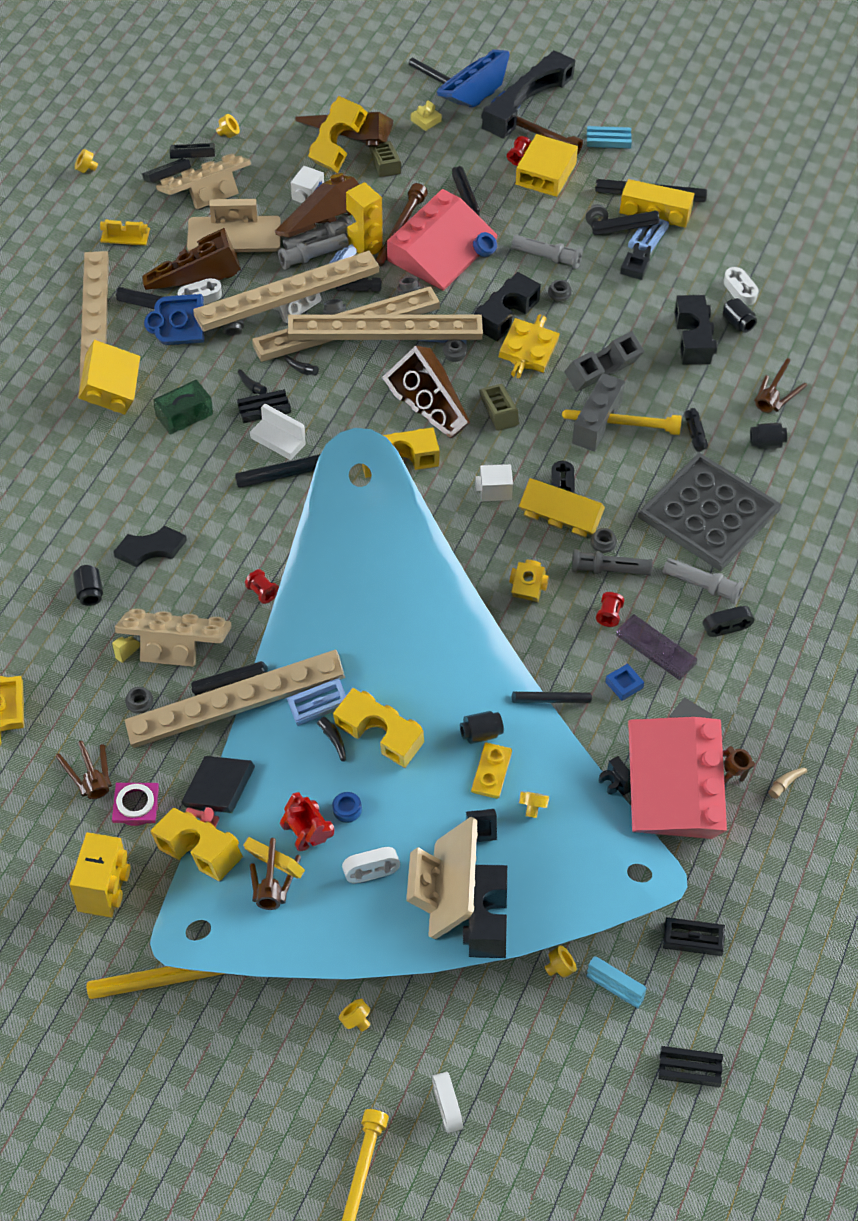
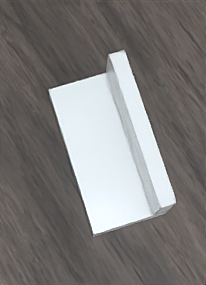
M264 404L261 407L262 420L250 431V437L291 460L306 445L305 427L302 423Z

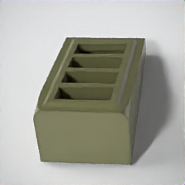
M391 141L379 143L378 147H369L379 177L401 174V161Z
M503 384L479 389L480 396L497 431L519 424L518 409Z

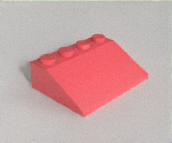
M442 189L387 240V261L444 291L480 256L474 250V239L482 232L490 233L495 239H497L498 235L461 198Z
M678 717L629 720L632 832L713 839L727 831L721 719Z

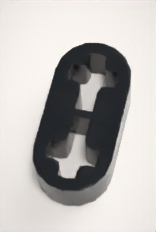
M563 460L554 463L551 470V485L565 488L566 491L575 493L574 466L568 461ZM561 471L565 473V478H561Z
M738 606L712 613L704 618L702 623L709 637H717L747 629L754 623L755 618L748 606Z

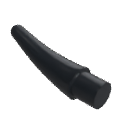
M288 355L283 356L292 368L304 375L316 376L319 372L318 366L296 361Z
M242 369L238 370L242 382L252 393L260 395L267 392L265 386L250 379Z
M325 716L317 722V725L335 746L342 762L346 761L343 740L337 727Z

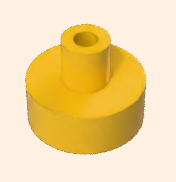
M226 114L219 119L220 127L216 128L219 136L225 134L228 138H232L239 134V125L232 115Z
M83 149L76 160L74 168L82 173H85L88 168L95 171L98 163L93 161L92 152Z
M526 791L520 792L519 803L527 805L526 816L537 818L539 807L548 808V795Z
M559 945L549 952L550 963L545 966L548 975L553 976L558 973L561 977L566 978L576 972V963L565 947Z
M362 998L357 999L343 1009L339 1015V1020L346 1029L357 1026L363 1032L370 1026V1022L366 1019L370 1008Z

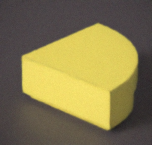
M128 636V638L120 637L112 642L115 658L121 663L140 648V642L132 636Z

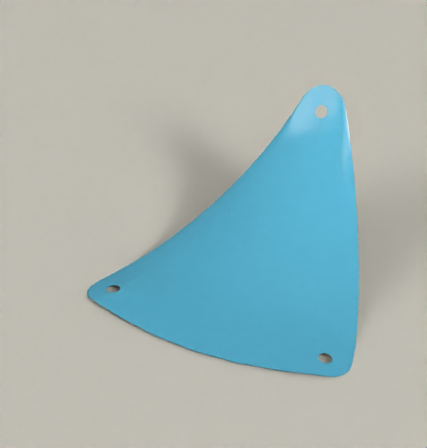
M353 428L337 434L325 445L318 458L295 538L255 663L263 661L267 665V671L269 672L336 649L345 678L340 681L346 696L352 688H355L360 692H368L379 704L393 707L399 713V716L407 721L412 719L422 727L424 743L406 768L381 753L380 741L387 733L385 730L372 727L367 729L357 739L337 727L346 753V761L342 762L333 743L317 725L319 719L324 716L331 723L335 724L334 712L297 726L287 698L236 714L221 757L251 760L255 768L233 813L214 811V816L220 818L216 829L224 833L230 832L239 841L238 847L243 858L220 882L199 871L190 853L191 850L181 858L153 928L150 945L154 957L169 967L255 977L359 979L435 973L530 954L604 931L681 899L687 889V875L682 866L655 834L632 832L631 805L618 790L614 794L607 793L608 786L612 784L610 780L599 783V775L603 771L581 745L552 704L512 702L513 691H543L528 672L478 595L434 520L397 449L387 437L372 429ZM364 464L370 469L372 474L371 480L366 486L357 487L351 483L349 471L354 465ZM336 688L295 704V706L298 707L316 698L324 697L338 691V689ZM486 711L499 712L503 720L504 733L498 735L496 739L470 744L467 739L464 740L462 738L460 723L463 722L464 716ZM485 742L512 749L509 766L498 799L471 792ZM526 791L548 795V808L539 807L537 818L526 816L527 805L519 803L520 792ZM299 792L303 798L309 797L310 800H315L319 806V813L324 820L330 821L334 826V835L331 838H328L325 843L312 846L309 842L310 847L305 851H298L294 844L298 837L293 830H283L280 826V820L286 812L284 808L291 795ZM352 792L360 798L362 812L355 821L341 822L334 816L332 803L334 798L340 793ZM495 809L497 814V840L476 842L475 865H508L507 908L488 910V912L493 914L507 915L506 958L469 957V945H463V926H469V920L463 921L437 939L429 937L430 914L406 901L410 852L418 847L434 856L436 841L464 822L467 811ZM248 837L268 847L270 839L273 837L276 839V851L292 859H295L296 855L301 856L299 865L305 871L300 879L293 877L286 895V903H280L277 909L265 910L258 907L256 902L252 901L253 887L250 864H255L260 884L263 879H266L267 863L255 858L244 848L243 845ZM382 847H392L396 850L400 861V868L395 873L354 884L347 881L342 864L348 857ZM632 864H642L648 867L652 872L651 880L643 883L632 880L627 874L628 867ZM274 867L273 879L278 880L282 888L287 873ZM197 920L209 922L211 931L205 938L194 941L186 937V929L192 922Z

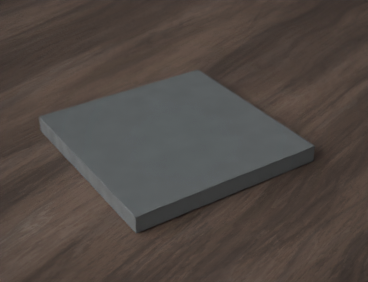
M699 452L638 511V518L721 572L781 510L782 504Z

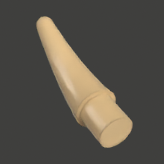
M796 769L779 777L773 782L769 795L777 799L795 779L807 773V769Z

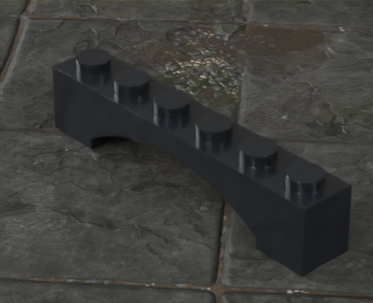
M553 50L536 66H533L528 73L521 76L514 85L509 86L494 102L483 109L481 129L504 139L516 129L517 109L529 97L540 91L559 86L562 88L573 79L576 60Z

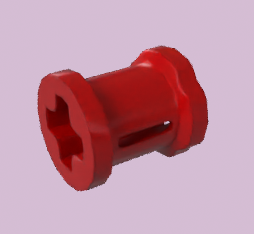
M524 136L517 137L514 141V147L507 153L508 161L518 166L532 141Z
M255 570L245 580V587L248 590H253L258 595L261 603L267 604L275 599L279 586L276 583H271L265 577L263 570Z
M614 592L603 593L602 606L596 614V621L605 627H615L619 624V611L623 608L625 601L623 596Z

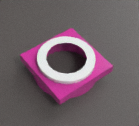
M116 783L112 823H125L131 826L156 823L159 783ZM133 791H143L148 796V802L139 811H129L123 806L122 798Z

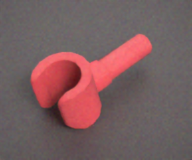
M190 807L186 809L187 812L200 818V821L204 823L210 822L215 827L220 819L218 816H214V811L209 807L205 808L204 811Z

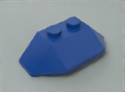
M493 49L485 57L471 63L438 88L437 95L458 105L478 106L484 98L494 94L495 90L502 85L510 56L509 51Z

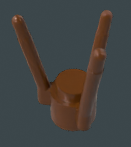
M790 358L785 360L768 388L766 386L769 376L765 375L759 393L754 399L757 408L762 412L770 413L773 410L778 412L785 403L807 387V383H803L780 400V393L775 388L791 361Z
M82 740L78 742L88 771L83 775V781L80 780L62 755L56 754L57 760L78 786L83 797L87 796L93 800L101 798L109 792V787L112 784L109 779L104 744L100 745L102 773H100L99 770L93 768L84 742Z
M729 746L726 750H723V757L726 756L724 769L727 772L724 776V785L733 776H740L739 780L743 782L750 769L755 766L751 755L746 750L740 748L734 750L732 746Z
M273 837L270 839L266 879H263L260 884L258 882L256 866L254 863L250 864L253 887L252 901L256 902L258 907L265 910H274L279 908L280 903H286V895L293 880V876L287 874L281 888L279 881L273 879L276 839ZM296 855L294 859L298 864L301 860L300 855Z

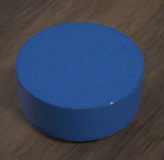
M482 232L474 239L473 247L480 256L489 257L496 251L497 241L490 233Z
M343 792L333 800V813L339 821L352 822L361 815V800L356 794Z

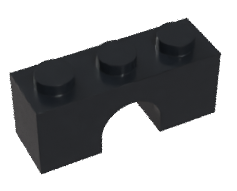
M517 272L511 279L508 278L497 292H493L483 305L477 307L474 315H482L483 334L498 342L512 325L513 311L511 309L527 314L540 300L541 284L520 272Z
M677 295L674 308L676 329H686L682 331L679 346L682 365L711 364L713 354L717 353V341L712 338L714 335V323L709 321L711 318V306L707 305L705 295Z
M475 865L474 911L471 917L467 919L469 920V926H463V945H469V957L506 958L507 915L493 914L488 912V910L507 908L508 865Z

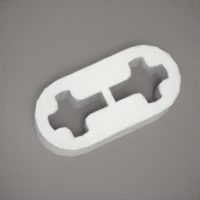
M738 267L727 269L724 276L725 287L735 299H741L747 306L753 305L757 301L758 288L743 269Z
M205 279L181 287L178 290V295L202 294L205 305L221 298V283L216 279Z
M382 847L348 857L343 862L342 868L347 881L355 884L395 873L400 868V861L394 848Z
M443 1072L432 1075L433 1087L446 1132L451 1133L462 1130V1117L449 1073Z

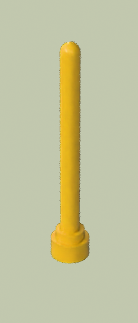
M565 409L562 412V417L564 419L577 420L581 411ZM610 414L607 423L665 429V432H670V435H680L682 416L672 415V417L661 419Z
M366 1109L364 1111L361 1124L364 1126L363 1131L365 1135L342 1221H355L377 1136H380L387 1127L389 1116L384 1112L374 1109Z

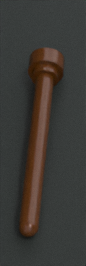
M517 116L516 126L538 135L578 146L577 155L580 153L583 146L582 139L575 136L566 138Z
M420 183L412 184L408 191L409 200L387 240L408 221L416 205L425 200L428 190L424 185ZM387 240L376 258L379 267L383 266L387 259Z

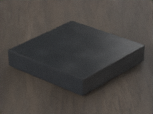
M204 756L181 801L185 808L205 810V808L209 807L213 811L233 813L255 765L251 760Z

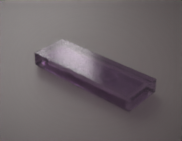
M634 614L617 630V637L678 680H681L697 663L696 657Z

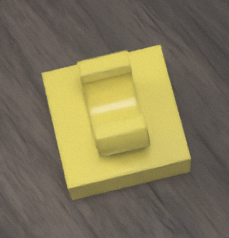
M429 100L426 101L424 106H418L417 110L411 113V121L425 131L440 123L442 119V114L435 110V105Z

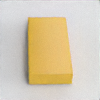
M248 837L243 845L244 848L255 858L267 863L269 847ZM275 850L274 867L300 879L305 869L291 857Z

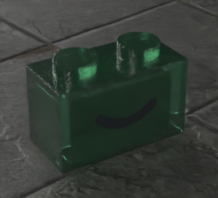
M197 379L153 399L155 415L170 435L213 415L212 398Z

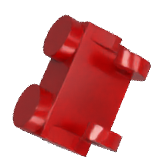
M299 792L291 795L284 808L286 812L280 820V826L283 830L292 829L298 837L294 844L298 851H305L310 847L309 842L312 846L325 843L328 838L334 835L333 824L330 821L324 820L319 813V806L315 800H310L309 797L303 798Z

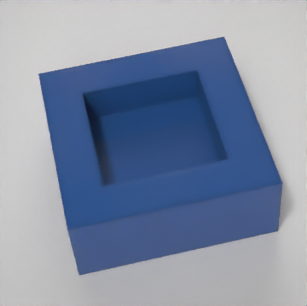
M628 663L607 675L605 679L606 684L621 701L644 687V681Z

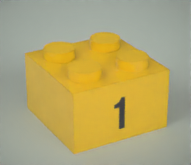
M86 832L69 884L78 912L112 918L115 907H120L123 896L121 887L123 881H128L131 870L130 864H127V850H124L121 838Z

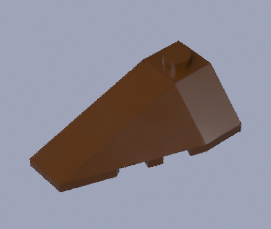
M368 112L358 133L352 130H345L339 136L365 143L367 147H378L379 143L387 142L393 126V119L381 112ZM328 115L295 116V121L320 130L322 123L326 121Z
M343 173L330 176V180L322 183L275 230V234L292 237L314 229L316 227L315 223L334 222L337 215L347 213L348 216H351L352 214L346 210V192L360 184L354 177L344 176Z
M225 228L198 240V246L190 251L182 250L175 261H165L144 274L142 279L145 290L192 284L209 278L221 280L235 276L241 270V267Z
M413 347L382 377L396 398L404 401L412 407V410L428 419L432 425L449 438H454L470 423L443 366L431 348Z

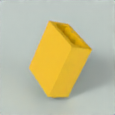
M536 134L516 168L515 185L558 197L576 165L578 146Z
M94 339L85 354L78 399L125 415L134 401L140 356Z

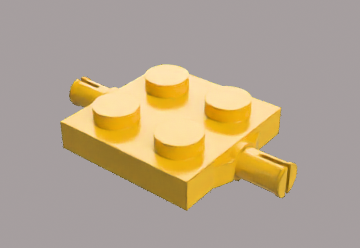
M542 314L537 315L534 324L515 318L502 344L498 357L508 360L515 365L511 372L514 378L516 373V378H520L524 368L544 373L559 340L560 333L543 327L547 318L543 315L541 319Z
M0 676L1 746L2 731L24 728L22 676Z

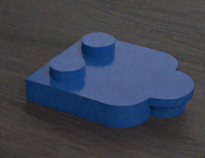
M191 294L160 298L155 304L154 311L148 313L144 320L146 330L156 335L159 342L164 345L204 343V332L194 317L193 311L195 308L204 306L203 295Z

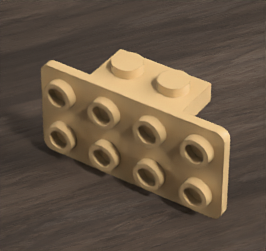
M228 154L222 157V161L216 163L214 161L206 162L198 170L188 169L181 172L182 176L164 178L160 180L161 183L156 185L158 191L169 195L189 188L195 208L200 209L210 205V200L226 199L239 194L232 172L251 165L250 159L243 158L242 156Z
M256 199L210 200L211 217H191L188 220V251L198 246V240L222 228H225L235 252H276L280 249L281 236L276 235L275 230L281 225V219L279 216H258Z
M142 609L129 610L115 625L116 633L140 635V661L194 667L196 664L197 641L222 643L231 629V622L225 621L222 617L202 619L194 614L172 616L170 612L161 611L152 614L145 613V610Z
M469 817L436 841L434 856L418 847L410 852L406 901L430 914L428 935L433 939L439 938L458 924L469 919L474 911L476 839L478 833L477 820Z

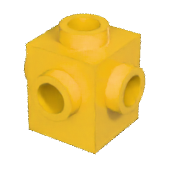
M526 559L525 563L518 562L517 569L512 568L509 583L513 584L511 591L513 597L539 602L541 590L546 591L549 576L545 575V567H542L540 562ZM527 578H533L531 581H525Z

